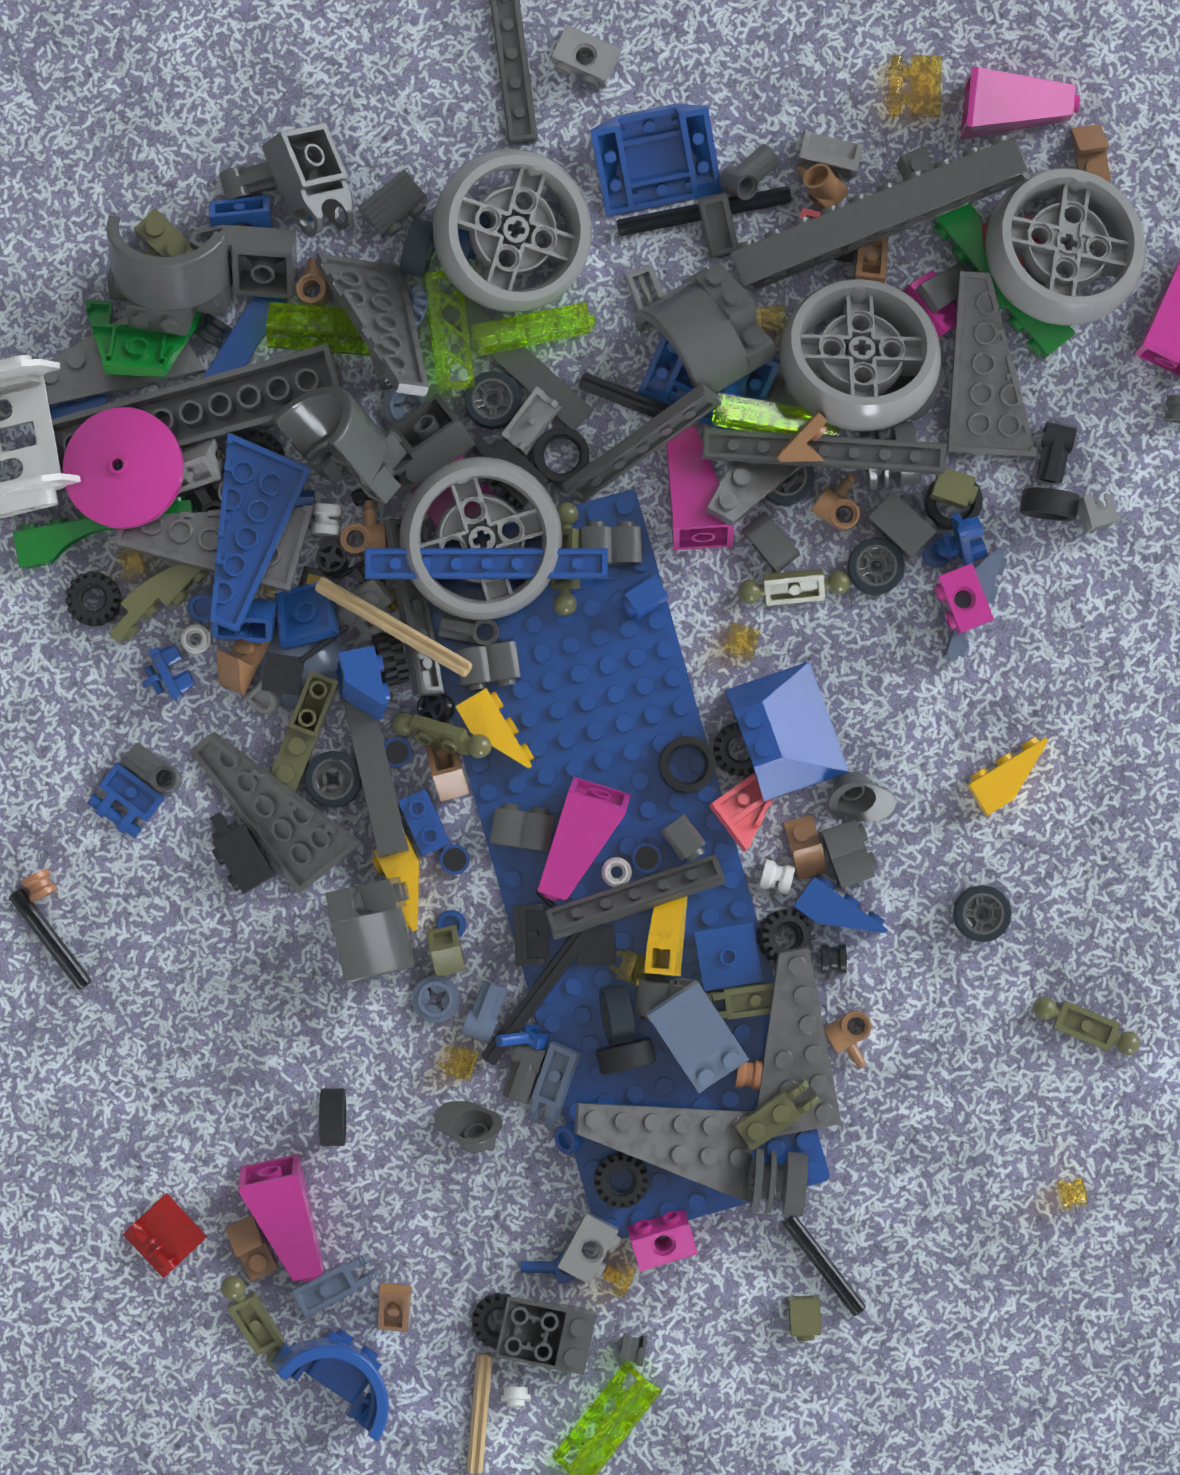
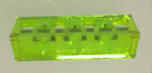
M444 270L425 272L423 281L424 288L428 293L427 314L437 392L439 395L450 394L451 390L474 388L475 380L464 294L456 288L448 297L439 290L438 279L448 278ZM456 294H457L458 304H457L455 301L452 300V299L456 296ZM440 297L445 300V303L442 306ZM448 304L457 309L460 318L453 326L442 317V312ZM460 323L462 333L456 329ZM444 326L449 329L446 335L444 333ZM452 333L463 340V348L457 355L446 348V340ZM463 353L465 355V362L460 359ZM447 355L453 359L449 365ZM456 362L466 369L467 381H450L449 370Z
M269 302L266 322L268 348L305 350L328 343L333 353L370 356L369 348L344 308ZM274 334L286 335L288 338L274 337ZM306 337H315L318 340H308ZM337 339L346 340L347 343H340V342H337L336 340H337Z
M583 302L470 325V332L477 357L591 334L596 322L594 315H589L587 303Z
M718 393L722 403L713 410L712 425L745 431L796 434L812 415L802 407ZM824 425L827 430L822 436L839 435L838 427Z
M629 1362L624 1363L552 1457L570 1475H597L663 1390L657 1384L644 1377ZM631 1373L637 1380L629 1390H623V1381ZM615 1399L613 1411L610 1414H604V1405L608 1400ZM596 1423L595 1434L591 1438L585 1439L586 1428L589 1424ZM578 1446L577 1457L569 1464L564 1459V1456L572 1447Z

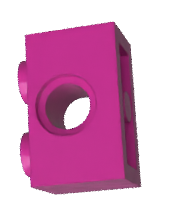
M972 563L936 578L937 584L933 585L935 594L939 602H945L948 610L944 614L950 630H956L957 635L995 620ZM963 592L968 595L970 603L967 608H960L955 604L954 597L956 593Z
M685 1209L669 1211L663 1216L650 1220H639L634 1225L627 1227L640 1272L698 1254ZM660 1236H667L665 1239L656 1240Z

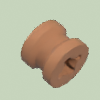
M48 868L21 880L23 887L28 888L30 892L29 899L31 903L58 890L56 884L51 883L49 879L50 872Z
M763 1061L745 1062L736 1069L735 1088L749 1086L753 1090L759 1091Z

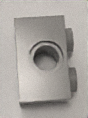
M566 24L551 57L552 63L556 65L555 69L560 73L571 76L573 72L583 77L582 81L585 84L598 88L599 85L607 86L619 60L621 49ZM582 53H588L593 57V61L590 64L582 65L577 61V57Z
M586 1211L558 1262V1268L589 1285L593 1278L599 1280L606 1267V1264L602 1262L606 1253L610 1252L613 1254L621 1237L617 1236L618 1227ZM588 1241H593L598 1244L600 1250L597 1255L589 1257L583 1253L582 1246Z

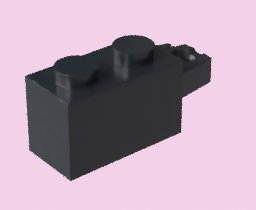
M480 435L474 440L476 445L473 448L481 455L480 457H491L511 462L528 471L544 487L549 484V480L506 439L500 445L495 441L491 446ZM484 478L493 487L499 484L506 491L503 497L515 508L520 504L525 509L530 504L519 491L510 485L494 479Z
M218 812L210 817L217 831L211 835L214 839L213 844L216 847L212 850V853L221 866L226 864L231 873L227 878L235 891L241 890L243 894H246L276 876L275 871L246 824L243 823L238 826L235 821L229 824L222 812Z

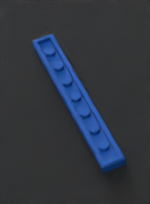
M253 296L204 377L246 366L286 300L284 298Z
M406 548L364 549L365 579H417V575L411 573L405 557L407 554ZM420 548V552L423 556L424 565L433 579H532L536 574L534 572L539 565L541 556L544 554V548ZM559 548L556 566L553 573H549L547 578L608 579V548Z

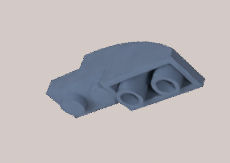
M1001 548L985 558L975 568L987 602L991 604L994 603L998 592V587L994 586L997 574L1003 575L1007 563V558L1003 557L1005 549ZM963 592L956 593L954 597L955 604L960 608H967L970 603L968 595ZM944 616L941 627L950 629ZM955 629L951 631L943 656L944 659L955 662L958 660V656L964 657L969 640L964 639L966 632L957 635Z

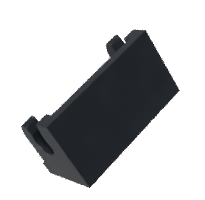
M546 903L513 905L516 966L549 964L548 925L544 911L547 910Z

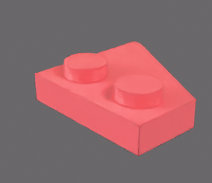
M753 773L711 803L709 807L741 850L745 852L751 846L752 840L773 799L764 802Z

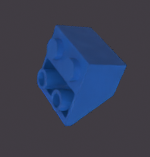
M374 646L338 652L335 673L339 682L338 687L341 698L373 719L382 720L385 709H388L387 701H390V691L387 683L382 684L381 673L384 672L383 659L381 654L376 655Z

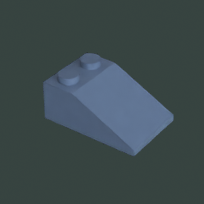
M697 980L646 1013L698 1093L749 1060Z

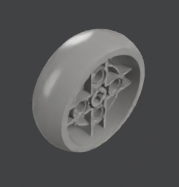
M501 149L490 151L471 159L449 179L436 204L433 217V241L442 269L461 293L474 302L491 309L505 312H523L534 310L553 302L564 294L579 277L586 264L591 247V217L587 202L579 186L556 162L531 151ZM498 171H513L508 186L491 190L479 201L465 197L469 189L481 178ZM543 185L552 193L561 208L566 232L556 228L554 214L547 202L540 196ZM518 194L526 199L527 204L524 210L516 205ZM481 213L486 214L490 218L488 229L482 227L479 222ZM515 225L514 230H518V234L510 236L512 231H508V226ZM458 229L469 232L471 247L478 259L485 265L482 277L473 270L466 260L460 246ZM537 233H541L545 237L546 243L544 248H540L535 242ZM500 252H505L509 256V265L507 267L499 263L498 257ZM546 259L559 264L554 273L542 284L527 290L512 291L516 276L534 271Z
M1053 168L1039 171L1030 175L1032 179L1012 186L1001 197L992 212L985 242L986 256L991 275L1006 299L1021 312L1036 320L1063 326L1091 323L1119 308L1130 297L1138 284L1143 271L1146 253L1145 236L1140 218L1127 197L1104 178L1091 172L1074 168ZM1056 198L1055 204L1040 210L1031 219L1014 216L1027 203L1039 199ZM1065 216L1071 217L1074 223L1068 222ZM1102 221L1106 224V226H1107L1108 229L1110 230V232H1111L1113 238L1109 237L1108 232H1107V230H1106L1104 224L1102 223ZM1032 237H1037L1042 244L1035 243ZM1089 249L1095 250L1099 257L1093 256ZM1016 255L1022 256L1023 261H1024V264H1025L1026 268L1028 269V271L1030 272V274H1031L1037 281H1039L1041 284H1043V286L1040 285L1038 282H1036V281L1025 271V269H1024V268L1022 267V265L1020 264V262H1019V260H1018V258H1017ZM1056 270L1062 271L1067 278L1060 277ZM1101 274L1116 277L1114 283L1101 293L1075 297L1077 289L1092 283Z
M864 279L844 280L828 284L814 291L791 313L780 339V367L784 381L794 399L810 415L813 416L818 411L827 419V425L842 430L872 432L890 428L903 422L925 404L932 394L940 375V341L930 317L909 295L893 286L878 281ZM838 317L825 328L821 335L807 334L821 322ZM826 353H831L835 356H829ZM815 374H820L826 383L820 380ZM899 376H916L905 387L893 393L878 396L891 388ZM857 380H863V381H865L866 383H861V382H859V381H857Z
M471 457L444 465L430 474L417 487L409 499L402 516L399 543L400 548H406L407 550L405 557L411 573L417 575V579L410 580L425 599L442 611L460 618L490 620L505 617L523 609L533 602L551 581V579H547L548 575L553 573L559 557L557 551L559 548H562V527L557 508L550 494L528 471L511 462L497 458ZM477 478L494 479L510 485L529 501L532 508L517 512L504 499L491 494H482ZM450 487L454 503L442 515L438 523L436 538L421 542L422 524L429 507L443 491ZM470 501H475L480 506V513L475 518H468L464 514V507ZM508 521H513L518 526L517 534L512 538H506L502 534V527ZM481 530L484 535L487 533L489 535V539L485 540V546L480 547L479 543L474 544L473 539L477 537V532ZM540 535V548H544V554H542L539 565L534 572L536 573L532 579H525L513 590L509 579H462L470 583L480 584L485 599L467 598L444 587L437 579H433L429 575L420 552V548H444L445 543L451 539L459 541L460 548H525L527 539Z

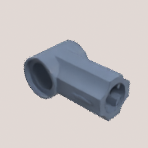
M484 980L476 997L474 1007L468 1013L461 1034L489 1044L498 1022L497 1016L508 989Z

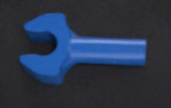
M527 1024L520 1033L497 1035L495 1042L498 1047L527 1044L535 1050H540L547 1046L550 1034H540L541 1026Z
M559 1252L558 1257L553 1261H521V1273H552L557 1278L558 1283H568L576 1278L569 1273H563L558 1268V1262L564 1252Z

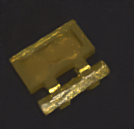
M892 55L890 67L887 68V78H890V93L886 97V104L889 105V116H901V105H910L909 117L939 118L941 108L942 56L912 55L911 67L902 66V56ZM903 78H911L910 93H901Z

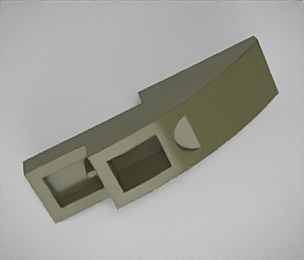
M177 564L151 577L120 603L129 612L109 632V635L120 644L124 640L130 642L140 631L137 626L144 618L150 620L159 611L160 607L157 604L160 601L170 608L173 604L179 606L189 595L186 590L194 582L196 584L201 583L210 571Z
M310 671L288 725V731L270 773L294 792H297L305 769L310 762L339 683L313 671Z

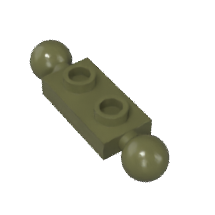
M562 503L557 507L562 527V548H581V529L572 528V525L578 520V510L571 503ZM551 579L550 590L559 591V594L553 601V608L558 615L570 616L575 612L577 601L571 594V590L580 589V579Z
M823 568L763 574L764 585H759L753 580H746L738 587V597L746 604H753L760 597H764L766 606L825 600V590H830L836 595L844 594L849 590L851 580L843 571H835L828 578H824Z
M407 712L396 714L392 720V728L396 734L407 736L414 733L415 739L424 746L432 745L443 748L451 754L459 753L468 756L470 753L475 758H484L491 751V742L487 736L476 734L469 737L466 729L416 714L412 716Z
M1048 996L1039 997L1033 1004V1012L1037 1018L1041 1020L1055 1019L1052 1028L1101 1049L1110 1051L1112 1044H1115L1120 1053L1133 1055L1140 1048V1039L1135 1033L1130 1031L1118 1033L1120 1023L1066 1000H1063L1060 1008Z
M237 1276L225 1278L221 1284V1293L226 1299L233 1300L228 1303V1312L256 1355L259 1356L267 1352V1364L274 1370L271 1360L281 1346L279 1345L284 1343L283 1334L255 1291L244 1295L245 1284L241 1278Z

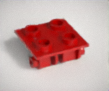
M168 1193L159 1199L122 1234L163 1278L208 1237Z

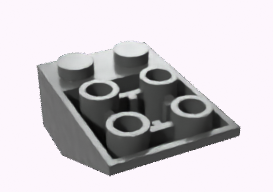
M507 1297L495 1357L584 1375L597 1315L594 1310L576 1306Z

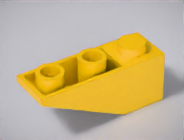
M487 688L455 706L471 734L487 736L492 747L527 769L532 768L530 761L534 759V756L526 743L521 746L514 735L519 733L511 717L506 720L504 719L499 710L504 705L495 691L490 694Z
M1035 736L1020 745L1023 749L1020 753L1013 756L1009 752L997 759L995 762L998 766L989 772L984 767L970 776L972 782L966 786L985 816L990 815L1014 800L1048 743L1047 738L1038 740Z
M406 835L409 851L379 858L378 851L375 849L373 851L376 857L372 858V862L379 875L384 873L387 879L400 877L401 882L406 883L409 900H405L406 907H403L407 928L410 927L412 932L418 930L420 860L408 835Z
M688 896L654 907L647 941L644 973L681 976Z

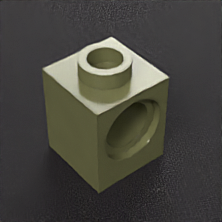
M945 467L944 475L937 474L929 498L964 509L968 503L973 504L977 495L978 487L974 486L976 477Z
M452 925L427 931L429 949L436 976L465 971V961L457 926Z
M788 1296L790 1335L796 1336L797 1341L815 1340V1335H821L819 1296Z

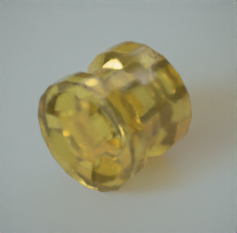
M1077 1177L1072 1182L1057 1181L1063 1211L1070 1210L1072 1206L1076 1205L1080 1207L1088 1206L1087 1193L1082 1177Z

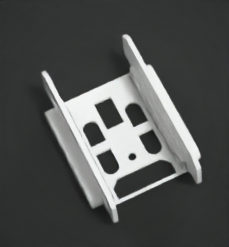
M20 355L0 360V400H8L12 405V414L8 419L0 421V430L33 422L37 440L36 445L8 452H2L0 441V462L16 458L23 465V472L20 477L0 482V519L58 505L56 490L81 482L79 475L63 474L60 470L44 381L46 373L61 369L59 362L43 359L32 360L31 355Z

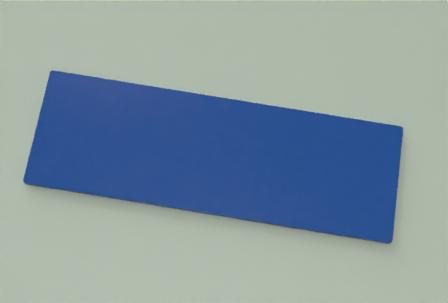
M627 490L574 505L578 510L579 516L576 523L572 525V528L581 529V527L587 526L589 521H604L605 526L608 527L617 526L619 521H634L635 526L642 527L641 565H608V579H580V589L571 590V594L577 601V607L570 616H560L555 612L553 601L559 594V591L550 590V581L543 592L523 609L505 617L490 619L497 624L499 629V638L495 644L516 641L522 678L515 679L516 685L498 687V682L487 683L486 688L490 694L494 691L497 693L504 707L499 709L505 720L511 717L519 733L514 735L520 746L526 743L534 756V759L530 761L532 768L527 769L492 746L490 753L484 758H475L470 753L468 756L463 754L462 756L513 938V905L545 903L535 891L539 887L549 853L490 844L495 807L501 808L503 802L520 805L519 811L531 812L532 807L549 809V815L555 816L551 849L574 776L631 794L624 817L567 900L553 901L557 906L613 888L604 881L602 867L607 860L614 857L623 858L630 864L632 875L629 882L689 863L687 858L683 861L679 859L660 833V831L685 814L706 842L702 846L705 852L693 861L716 854L726 883L688 896L681 976H663L700 981V986L703 989L693 932L753 922L755 937L760 939V934H757V929L760 927L736 842L709 807L711 803L722 796L716 771L709 784L699 791L691 793L677 792L670 788L660 774V754L669 742L682 736L698 737L706 743L707 740L668 602H664L640 619H637L635 615L629 618L620 604V600L623 599L622 592L652 572L662 584L637 493L634 490ZM515 522L503 525L502 534L504 537L512 538L517 534L518 526ZM482 531L477 532V537L473 539L474 544L479 543L480 547L485 546V540L489 539L488 533L484 535ZM541 535L526 540L525 548H540ZM452 539L445 543L444 548H460V543ZM437 579L444 587L458 595L467 598L485 599L480 584L470 583L462 579ZM509 579L512 590L525 579ZM429 602L435 642L454 653L459 649L480 646L478 644L439 637L444 611ZM482 625L477 631L478 638L483 641L490 640L494 635V629L490 625ZM439 663L444 692L451 697L454 706L482 691L469 692L468 686H461L459 674ZM455 707L452 716L454 726L466 729L469 737L474 736L470 733ZM682 747L673 753L669 766L671 773L676 779L682 782H692L701 777L704 772L705 761L697 749ZM643 843L654 844L659 848L662 855L660 866L651 873L638 871L632 863L634 849ZM615 866L611 869L612 877L619 878L622 876L623 871L620 867ZM654 907L601 924L600 926H614L615 964L577 965V958H575L535 1011L538 1026H541L540 1034H550L545 1048L548 1049L550 1043L555 1041L581 1053L563 1107L561 1108L566 1124H575L576 1103L752 1112L756 1109L759 1091L753 1090L749 1086L735 1088L736 1069L698 1093L652 1022L644 1021L640 1018L641 1016L635 1015L640 973L645 972L647 941ZM547 921L550 963L570 935L554 940ZM757 944L763 982L757 983L774 981L770 962L766 958L767 955L761 953L759 949L762 946ZM548 964L522 965L528 991ZM624 985L627 989L635 1025L634 1040L651 1038L657 1061L639 1068L603 1075L600 1073L596 1051L612 1045L607 1040L603 1026L599 991L602 988ZM724 999L712 1001L716 1009H725ZM769 1014L730 1020L722 1018L749 1058L747 1062L763 1061ZM817 1129L773 1137L756 1148L764 1149V1163H769L770 1151L776 1150L777 1161L781 1165L784 1164L787 1152L808 1153L807 1187L825 1182L830 1178ZM584 1137L583 1148L574 1153L590 1212L618 1227L617 1236L621 1237V1239L629 1237L628 1226L634 1225L639 1220H650L663 1216L669 1211L685 1209L687 1219L691 1220L748 1204L745 1201L641 1160L648 1173L649 1185L646 1194L638 1204H634L630 1208L623 1207L618 1209L605 1204L600 1199L595 1189L594 1177L599 1163L607 1158L608 1155L617 1154L620 1151ZM755 1150L752 1151L751 1162L754 1158ZM617 1169L611 1174L609 1182L615 1191L625 1192L631 1188L633 1176L626 1169Z

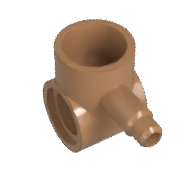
M801 164L796 168V172L803 178V183L809 191L807 193L808 197L820 210L838 205L849 194L847 187L833 174L830 167L826 164H816L810 168Z
M308 258L303 276L297 282L296 291L307 308L318 310L325 307L329 302L330 286L315 264L316 259ZM310 287H320V292L316 297L310 298L306 296L307 290Z
M848 473L835 491L827 486L811 512L828 522L835 530L848 531L859 520V507L854 501L845 498L852 488L856 476ZM847 508L852 514L851 521L848 523L838 521L836 510Z
M373 500L365 501L364 525L350 524L341 532V545L350 555H364L365 548H387L385 525L376 524V509L374 508ZM355 532L364 535L363 544L357 548H353L348 544L349 536Z
M851 1010L825 1026V1036L837 1054L846 1050L852 1062L859 1069L866 1066L863 1055L856 1043L869 1036L872 1027L871 1021L863 1012ZM859 1017L863 1021V1029L860 1033L851 1034L848 1031L847 1024L851 1018Z

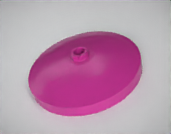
M129 407L104 410L93 415L80 425L67 445L63 459V474L79 475L81 482L67 485L66 490L74 505L85 516L101 525L116 529H130L146 525L167 511L180 491L184 476V459L181 447L168 426L148 412ZM123 461L122 469L116 470L117 464Z

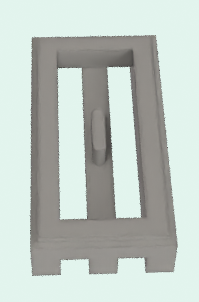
M653 264L624 274L637 311L642 309L643 306L632 278L638 277L648 305L653 300L643 274L649 273L658 299L664 296ZM648 323L644 326L645 331L655 326Z

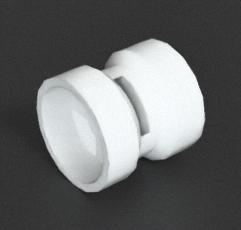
M325 503L313 504L312 514L315 516V522L311 525V534L317 536H340L341 526L338 524V520L342 515V506Z
M766 859L759 888L767 890L774 888L779 893L788 895L795 866L787 864L780 866L775 861Z

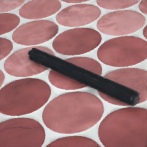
M785 186L756 192L749 200H743L734 196L729 197L728 201L732 215L788 204L792 200L790 188ZM698 204L618 219L616 224L618 234L625 236L701 221Z
M600 925L570 935L481 1053V1057L491 1065H495L509 1046L498 1047L495 1042L496 1036L520 1033Z

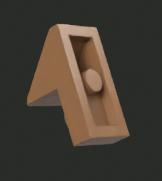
M1101 124L1071 128L1077 169L1091 172L1110 182L1111 177L1106 154L1109 143Z
M888 238L857 249L853 279L885 283Z
M817 411L776 454V458L780 462L824 461L823 457L808 442L811 439L816 442L825 433L827 428L824 425L827 419Z
M241 638L236 640L230 654L217 650L219 684L245 695L270 641L253 643Z
M813 815L783 822L798 880L827 873L823 846L819 841Z
M253 1215L226 1227L236 1258H240L251 1283L279 1269Z
M380 1283L378 1329L408 1332L411 1286L399 1283Z

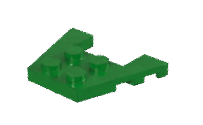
M86 300L85 302L86 313L104 374L165 377L203 317V313L196 312L187 336L130 328L126 324H111L113 301Z

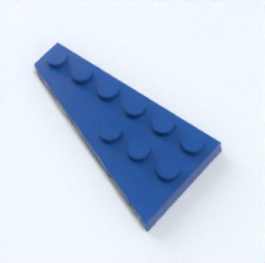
M231 433L227 435L210 622L239 633L309 477L311 468Z

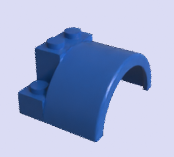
M329 1328L323 1338L311 1339L299 1344L293 1342L291 1346L284 1342L271 1360L276 1374L285 1380L292 1376L295 1381H298L303 1372H306V1374L351 1403L345 1411L346 1415L357 1420L358 1424L368 1430V1436L378 1442L385 1429L389 1412L386 1386L378 1372L382 1366L376 1360L379 1354L366 1345L362 1349L352 1343L354 1337L341 1328L337 1332ZM369 1385L371 1393L368 1392L367 1395L364 1396L362 1392Z

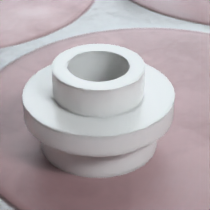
M193 624L186 627L182 632L181 644L187 652L201 654L209 648L211 635L202 625ZM194 634H199L202 638L201 643L198 645L191 643V637Z
M620 857L607 860L602 867V877L612 887L628 883L632 875L630 864ZM615 866L620 867L623 871L622 876L619 878H614L611 875V869Z
M527 1387L503 1388L504 1395H501V1401L507 1402V1407H525V1401L531 1400Z

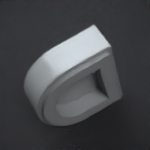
M261 681L245 697V700L257 712L270 714L279 707L281 695L277 692L261 690Z

